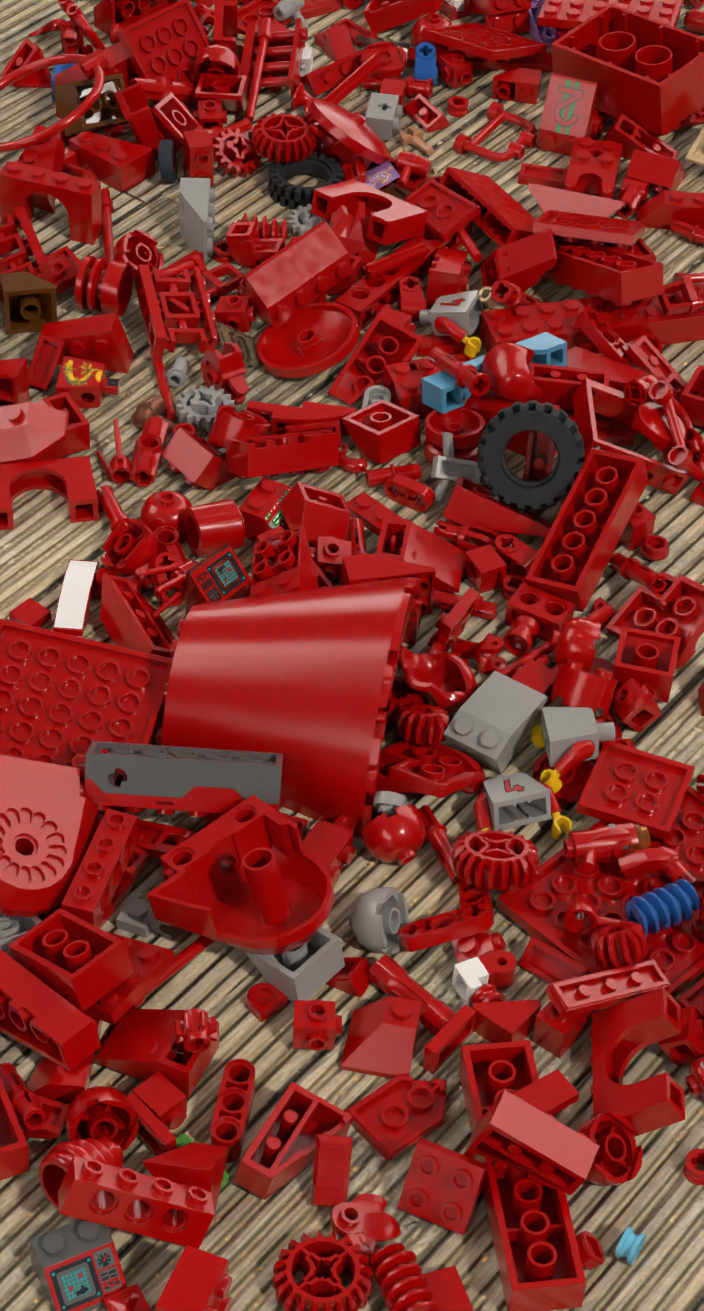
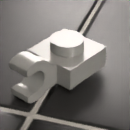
M132 896L116 918L117 928L143 937H147L149 932L153 931L163 937L172 938L177 930L176 926L155 919L149 902Z

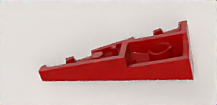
M92 1018L97 1024V1035L100 1039L103 1021ZM97 1051L71 1071L44 1057L26 1084L28 1089L34 1091L37 1096L55 1101L72 1102L78 1094L89 1088L95 1054L97 1055Z

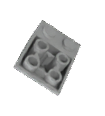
M181 177L179 190L180 234L193 250L203 253L204 263H207L208 253H213L215 189L210 188V178Z

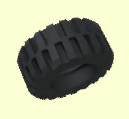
M529 400L527 403L515 402L512 406L504 407L498 411V414L487 423L482 433L477 450V467L481 472L480 478L483 484H487L489 487V493L494 498L498 496L502 500L501 503L508 507L511 504L517 506L516 510L525 511V508H533V511H541L542 507L548 506L551 508L557 505V501L566 499L584 465L585 450L582 434L579 433L575 421L570 420L567 416L568 413L562 409L554 408V404L545 402V404L537 403V400ZM525 430H535L546 434L552 439L557 449L558 459L555 468L548 476L539 480H525L517 477L508 469L505 462V448L514 435Z

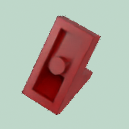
M345 24L328 28L324 32L314 35V42L334 62L356 53Z

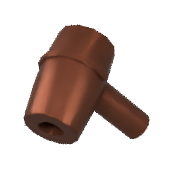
M152 395L142 404H139L131 416L133 425L143 431L145 421L151 419L152 416L162 417L161 414L166 408L164 399L158 395ZM162 417L165 422L169 423L168 433L171 434L176 424Z

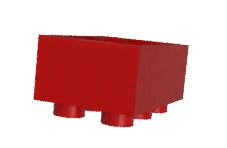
M611 3L551 44L553 74L598 83L594 109L609 114L610 119L614 121L621 114H624L653 135L664 136L669 134L673 127L688 116L698 113L704 105V38Z

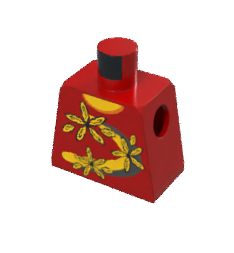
M64 356L56 384V395L68 392L79 408H99L104 394L119 395L120 379L106 378V366L103 363Z

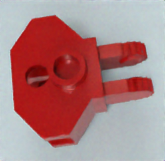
M228 341L224 343L222 353L218 349H207L201 361L202 376L208 388L212 385L217 391L224 389L225 394H231V400H234V405L243 404L249 387L244 378L247 371L240 347L237 343Z

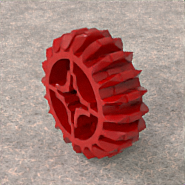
M281 112L278 115L271 113L270 117L263 116V119L257 120V124L254 125L252 130V143L255 153L260 154L261 158H268V162L274 160L278 164L280 162L288 164L289 162L297 163L298 160L304 161L306 157L311 156L316 147V136L309 130L311 123L308 122L307 118L301 119L300 115L293 116L291 113L283 114Z
M477 829L475 833L466 832L464 836L458 837L457 842L454 843V849H452L453 872L457 874L458 879L465 880L467 885L474 884L478 889L488 888L489 891L496 889L503 892L504 889L515 891L517 887L525 888L527 884L533 883V879L539 870L538 848L533 845L532 841L525 840L523 835L516 836L512 831L507 833L502 832L501 829L498 831H492L491 829L481 831Z
M318 1229L315 1233V1238H310L307 1234L303 1233L300 1243L291 1239L288 1244V1250L281 1249L279 1260L273 1266L274 1277L272 1278V1287L276 1291L275 1298L277 1303L283 1304L284 1311H358V1309H364L367 1305V1297L372 1293L371 1281L373 1280V1271L369 1267L368 1255H361L362 1249L359 1244L350 1246L348 1235L341 1240L336 1239L334 1230L329 1237H322ZM301 1270L304 1273L303 1283L298 1286L293 1277ZM345 1273L352 1280L347 1289L342 1286V1276Z

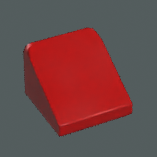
M344 957L345 966L326 982V985L350 995L362 997L372 982L368 979L371 966L365 957Z

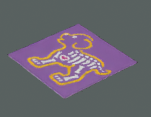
M386 161L366 173L367 179L364 184L379 189L399 178L400 175L390 162Z

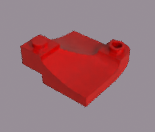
M660 571V574L667 578L665 580L667 582L665 590L657 593L648 587L640 585L605 628L608 634L620 639L622 626L681 637L675 669H679L686 665L696 653V643L704 633V585L681 574L676 578Z
M403 740L381 750L377 791H391L399 794L408 792L422 793L438 798H443L457 790L466 794H475L483 789L486 774L477 761L460 750L443 744H430L426 746Z

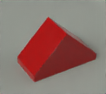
M520 1000L473 1003L472 1008L476 1010L474 1032L491 1043L522 1041L534 1030L535 1018L541 1009V1001Z

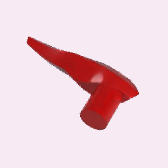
M64 18L49 21L38 30L28 34L29 37L39 36L56 30L60 31L59 21Z

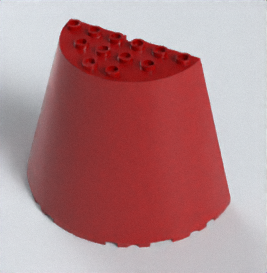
M406 577L194 604L186 618L179 621L177 630L179 639L172 641L170 658H173L169 683H166L164 688L163 701H165L163 726L158 728L156 744L163 746L283 753L280 806L319 822L327 821L333 823L341 814L346 815L348 818L358 821V830L355 836L361 838L362 829L375 816L373 801L378 786L381 762L380 747L384 741L388 716L386 711L380 710L381 708H387L388 701L391 699L403 637L405 644L416 645L421 623L422 601L415 600V596H422L421 579Z

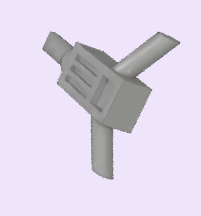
M442 432L443 456L437 455L433 457L430 478L440 479L434 493L435 502H443L450 482H457L459 475L479 485L483 483L480 478L481 472L477 467V462L454 458L453 435L448 432Z

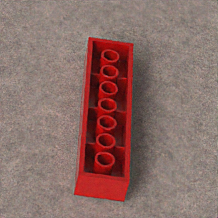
M530 1040L461 1046L459 1076L471 1135L479 1120L504 1090L513 1094L539 1080ZM476 1154L477 1161L488 1165L482 1188L507 1310L550 1311L582 1307L586 1279L566 1193L528 1180L529 1173L508 1166L506 1171L495 1168L497 1161Z

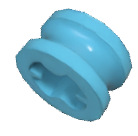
M628 1227L619 1241L615 1257L619 1259L626 1257L627 1263L632 1265L644 1245L646 1235L643 1233L636 1235L633 1232L634 1229Z

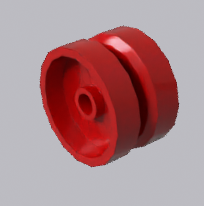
M459 407L444 414L433 410L425 419V459L433 464L434 456H443L442 432H448L453 435L454 458L477 462L478 445L485 430L483 416L465 407Z

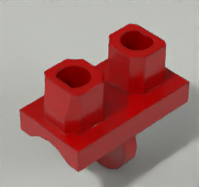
M60 19L59 28L62 52L64 54H81L80 48L85 46L84 31L78 24H74L71 19L69 21Z

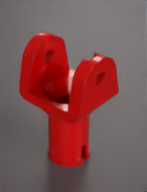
M488 633L483 641L479 643L461 638H456V641L453 642L452 653L461 652V657L475 660L478 671L482 674H490L499 667H507V662L504 658L494 655L502 652V648L505 647L504 640L498 636Z

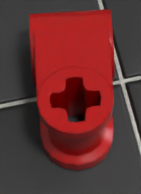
M405 276L399 281L398 311L412 315V321H420V311L427 309L422 283L414 276Z
M501 534L496 537L494 542L496 552L507 564L506 575L518 574L526 577L539 551L526 545L511 534Z

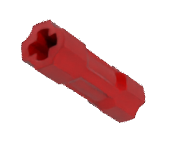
M383 955L370 968L368 979L385 993L397 998L422 1002L420 1021L433 1034L436 1035L457 1013L444 1001L436 999L408 975V972L390 956Z

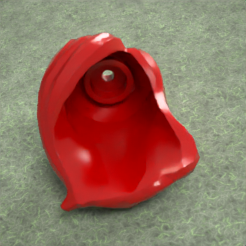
M401 645L397 663L398 671L407 686L420 690L431 706H439L441 710L454 713L475 692V675L471 668L458 656L443 652L415 654Z

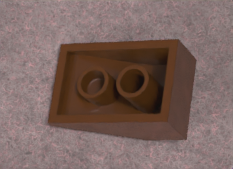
M122 73L105 76L100 96L79 120L64 130L66 137L77 135L84 131L90 132L128 122L124 118L114 95L115 92L126 88ZM95 78L90 81L86 79L70 82L53 89L61 120L85 100L92 90Z

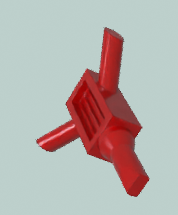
M311 123L309 130L315 136L325 141L327 146L331 148L332 153L353 164L357 181L365 183L367 179L365 171L372 161L348 148L323 128Z

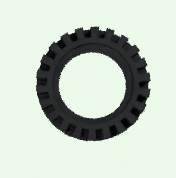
M312 152L310 157H306L304 161L298 160L297 163L289 162L286 164L285 162H280L278 164L277 161L272 162L268 174L269 195L271 198L274 197L273 200L276 203L280 202V205L283 207L289 204V209L291 210L295 209L296 206L307 207V204L312 205L314 189L343 182V168H340L339 162H335L334 158L330 157L327 159L325 154L317 157V152ZM309 175L321 178L326 183L313 187H301L290 184L285 180L294 176Z

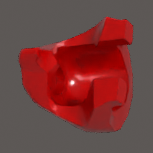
M503 342L493 347L484 356L480 367L481 373L487 374L491 379L489 390L495 395L512 401H525L543 396L542 388L534 382L527 367L530 365L535 352L527 347L525 348L511 342Z

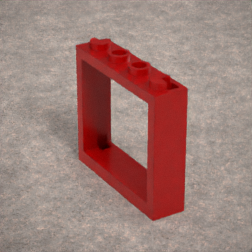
M585 378L572 396L575 423L584 441V462L591 448L596 449L593 448L595 445L601 447L597 450L644 459L648 477L647 485L676 495L690 475L685 469L678 470L669 463L668 453L673 447H668L666 451H662L664 463L598 439L594 412L632 426L631 424L635 420V412L639 407H634L627 403L622 391Z

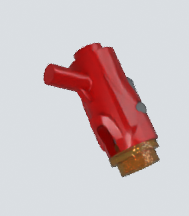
M637 823L609 824L596 829L572 831L568 833V839L563 840L565 857L571 858L574 864L582 863V870L585 873H592L595 870L596 862L618 861V858L650 848L651 845L648 828L646 826H639Z

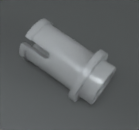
M177 356L173 359L171 369L166 373L167 381L172 387H180L186 383L189 361L185 357Z

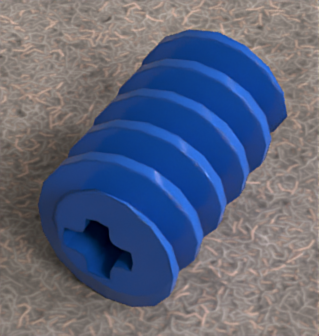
M678 879L674 883L666 884L663 888H655L652 892H645L641 897H633L630 901L626 902L625 913L628 922L631 921L642 925L643 932H645L647 937L648 931L655 935L659 932V927L662 930H667L670 928V923L677 926L681 923L682 919L684 921L691 920L693 911L699 909L700 902L690 882L686 879Z

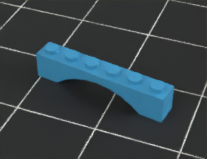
M548 332L515 343L535 352L531 363L567 366V342ZM485 355L462 364H471L481 373L480 367ZM444 371L422 378V403L442 414L464 406L466 400L472 395L468 388L458 386L455 378Z

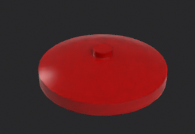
M315 98L309 105L308 110L313 118L332 136L354 152L380 165L391 157V152L385 143L365 123L367 120L360 113L355 112L353 114L343 107Z
M332 302L307 304L275 328L269 324L258 340L257 354L264 369L275 376L284 378L311 376L333 367L348 356L358 342L360 335L359 325L354 313L346 306Z

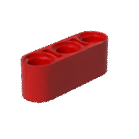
M234 1059L226 1064L211 1124V1145L229 1148L226 1163L236 1161L242 1154L255 1096V1067L250 1061L245 1059Z

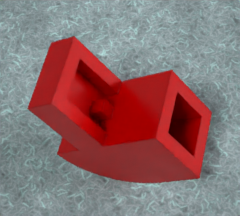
M232 222L226 234L228 248L232 257L239 264L250 269H254L261 264V261L267 260L286 247L284 238L260 239L256 222Z

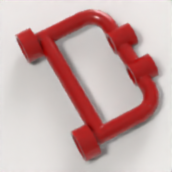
M57 0V3L72 22L78 24L84 31V36L96 50L102 51L106 49L79 6L73 0Z
M493 101L487 111V119L491 121L472 139L470 136L460 133L455 139L453 150L460 154H465L468 151L494 162H506L513 157L522 159L526 147L532 149L536 143V126L525 118L505 111L503 104ZM503 121L527 130H523L520 133L516 142L511 141L507 150L503 153H497L479 146Z
M658 380L650 386L648 394L656 404L663 406L675 446L668 453V461L674 468L678 470L685 469L696 481L702 482L704 481V453L700 450V447L703 444V438L694 430L686 410L673 397L671 386L664 380ZM677 416L681 419L686 428L685 438H683V434Z

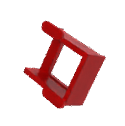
M139 81L137 84L115 92L114 95L124 118L130 124L137 144L154 148L155 158H157L159 141L165 139L162 131L159 132L151 110L147 105L149 101L141 81Z

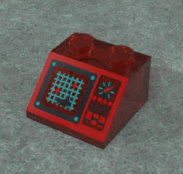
M227 543L186 571V615L194 604L250 597L251 579L233 549Z

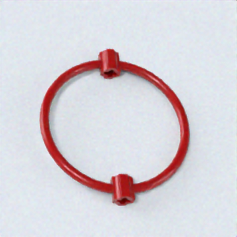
M97 49L87 56L63 54L43 58L22 66L0 79L1 91L28 74L61 64H78L89 81L95 78L94 85L88 96L69 115L36 134L0 143V153L27 148L57 135L79 120L93 106L104 86V71L109 69V63L101 50Z

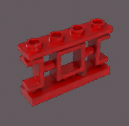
M24 205L14 208L17 216L7 215L9 223L0 226V256L19 248L20 252L0 259V274L28 272L39 278L43 277L44 280L50 283L54 282L55 279ZM18 227H22L26 238L21 239L17 230ZM31 255L34 256L38 265L36 268H33L29 259Z
M138 265L134 284L152 356H163L164 349H168L169 353H174L176 343H197L199 353H204L205 349H215L216 346H219L220 335L215 328V313L211 312L210 295L206 294V280L204 276H201L199 267H193L192 273H189L188 269H183L181 278H160L158 269H153L152 273H150L149 265ZM173 297L190 308V314H169L168 299Z

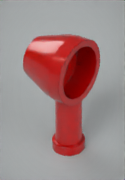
M583 897L572 901L566 910L564 920L566 928L576 935H587L596 928L607 927L609 924H617L619 922H628L624 919L617 920L597 915L591 901Z

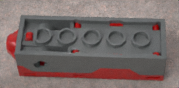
M92 741L86 755L76 754L72 758L71 767L80 768V781L84 784V797L98 810L111 809V806L124 807L126 812L135 813L142 812L143 808L156 809V813L164 815L175 814V810L188 811V815L195 817H204L208 813H221L220 816H222L253 794L279 812L283 753ZM116 768L124 770L125 774L118 773Z

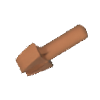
M407 127L406 134L400 129L399 141L402 147L412 144L427 156H431L434 153V148L423 141L424 131L414 127Z

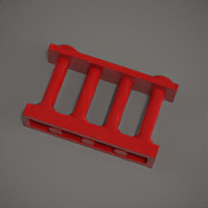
M296 18L295 30L272 32L271 41L293 40V45L267 47L266 57L291 55L290 61L264 63L263 72L289 70L288 76L261 78L260 88L289 86L291 96H294L298 85L301 83L300 68L304 41L308 40L307 27H303L301 18ZM257 21L247 23L239 75L247 76V101L259 44L257 41L259 32Z

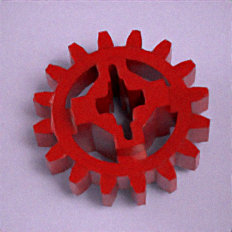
M227 128L225 133L220 131L213 140L214 162H219L218 169H225V175L232 172L234 178L238 174L246 178L248 173L253 175L261 164V156L255 153L252 138H248L247 131L244 134H240L239 128H236L235 132Z

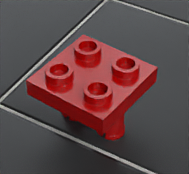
M421 1138L417 1142L397 1208L465 1235L473 1216L488 1165Z

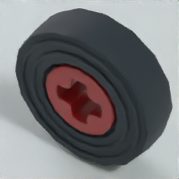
M170 139L160 140L158 157L161 179L163 183H174L177 179V160L174 142Z

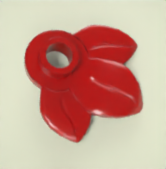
M360 1194L351 1203L341 1202L333 1208L330 1214L332 1230L342 1238L348 1235L350 1246L359 1244L362 1249L361 1255H368V1258H371L377 1252V1242L391 1241L401 1235V1229L397 1221L389 1213L383 1212L387 1203L386 1199L376 1194Z

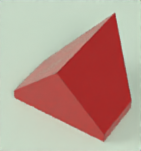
M25 38L0 76L3 78L22 66L43 59L42 50L31 40ZM47 67L28 74L11 83V85L16 88H51L52 78Z
M193 1142L143 1160L142 1163L152 1177H164L171 1182L190 1187L198 1186L212 1192L215 1212L229 1148Z

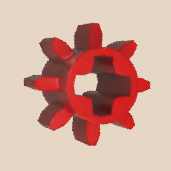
M189 1009L182 1014V1020L174 1021L176 1044H184V1048L188 1052H204L210 1048L211 1041L218 1040L216 1017H208V1013L203 1009Z

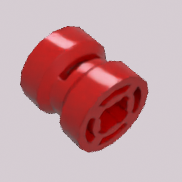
M645 374L626 383L623 394L627 403L631 406L639 407L643 403L653 401L648 391L650 386L658 381L657 378L653 375Z
M526 615L516 617L503 638L505 649L515 656H524L529 653L533 642L536 641L541 631L537 621Z

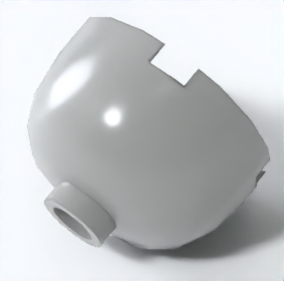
M379 887L363 893L349 913V925L353 929L355 937L360 945L370 951L395 954L402 947L398 931L401 927L408 924V906L404 894L397 893L398 888Z

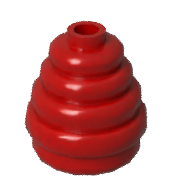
M106 1137L74 1139L53 1147L49 1154L43 1158L39 1166V1180L47 1199L59 1209L58 1190L73 1156L83 1159H95L106 1165L123 1168V1151L118 1143Z

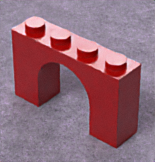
M8 161L0 171V212L2 225L9 223L7 215L17 216L14 208L24 205L31 221L34 217L33 193H46L57 198L66 208L69 215L70 240L94 245L102 233L101 182L86 177L81 178L68 175L64 172H55L41 167L23 165L19 162Z
M355 179L314 189L311 213L328 221L331 220L332 213L341 205L345 206L348 213L351 214L355 203L364 201L365 216H369L367 238L387 246L424 235L427 210Z
M89 456L0 464V530L14 529L12 506L14 499L24 492L36 489L51 490L60 494L67 502L71 523L99 520L98 497Z
M664 988L592 1013V1029L590 1030L592 1056L590 1064L593 1070V1084L590 1090L593 1098V1113L591 1118L599 1114L616 1112L626 1117L635 1127L638 1134L633 1135L634 1137L686 1120L684 1090L667 1072L633 1084L623 1085L624 1071L630 1060L640 1050L648 1045L682 1033L681 1006Z

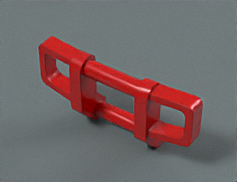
M198 255L190 257L189 261L167 271H158L160 278H176L182 275L183 269H188V272L193 270V267H199L201 276L205 277L206 294L210 295V299L214 297L220 298V296H225L237 289L240 281L244 278V274L230 263L207 270L202 258ZM223 275H229L233 279L223 283L218 278Z
M704 272L693 274L674 273L673 283L663 285V294L658 295V299L665 315L698 311L699 308H704V297L698 298L693 286L696 283H704ZM681 290L685 303L670 304L666 294Z

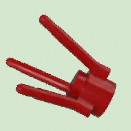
M114 419L116 455L111 459L109 465L101 451H97L96 455L105 470L106 479H112L113 482L122 484L131 480V472L138 450V439L136 440L130 461L122 453L119 421Z
M176 561L167 566L139 572L140 577L172 571L170 574L171 580L157 587L156 593H161L173 586L180 588L151 614L152 618L158 617L182 595L192 590V585L195 582L190 574L199 569L193 561H187L183 564ZM201 574L196 577L197 581L199 577L201 578Z

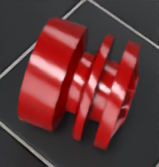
M85 256L79 266L75 282L74 295L76 307L83 310L88 308L90 311L95 312L101 305L104 314L117 312L119 317L124 315L133 287L132 265L127 262L112 260L107 266L104 258L99 257L96 259L94 256Z

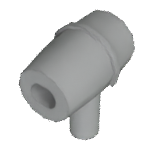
M281 0L273 8L274 16L279 21H284L293 16L295 21L296 18H301L303 27L309 28V25L299 11L305 5L304 0Z

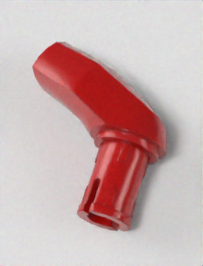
M646 848L618 858L621 871L627 879L644 874H654L657 876L667 875L673 883L678 879H686L693 887H696L699 882L681 863V854L672 848Z

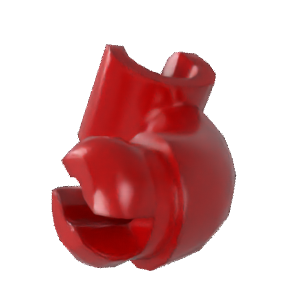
M343 443L342 450H339V465L352 474L365 473L366 467H368L366 459L347 457L348 446L346 443Z

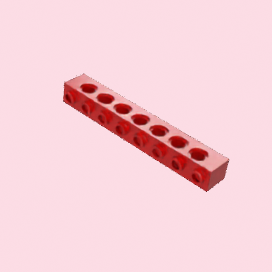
M470 221L468 224L464 226L470 238L472 234L473 221ZM425 230L424 235L408 239L406 243L395 249L393 253L420 242H426L430 252L425 257L371 279L367 278L365 274L362 279L353 284L341 296H338L334 303L346 306L354 313L361 332L374 321L375 316L386 304L393 305L400 296L399 281L401 278L414 276L421 281L429 274V268H434L431 266L432 262L435 261V255L439 247L458 250L463 246L456 233L444 241Z

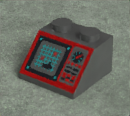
M79 1219L29 1239L31 1264L53 1311H91L103 1306L104 1297L128 1288L113 1239L105 1225Z

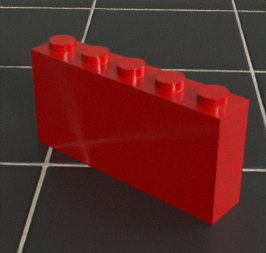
M447 166L439 183L480 206L481 214L472 221L500 247L535 234V232H532L533 222L537 219L489 176Z

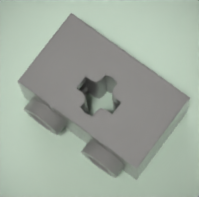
M371 93L365 115L367 120L365 123L382 140L392 141L393 133L398 132L399 119L402 117L403 105H399V95Z

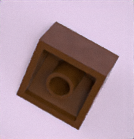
M28 272L0 274L2 315L6 335L41 332L45 323L57 322L55 284Z

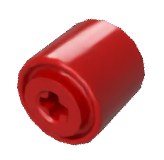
M232 499L185 509V536L188 546L195 557L200 558L219 554L229 546L233 550L241 549L244 545L246 533L244 518L237 504Z

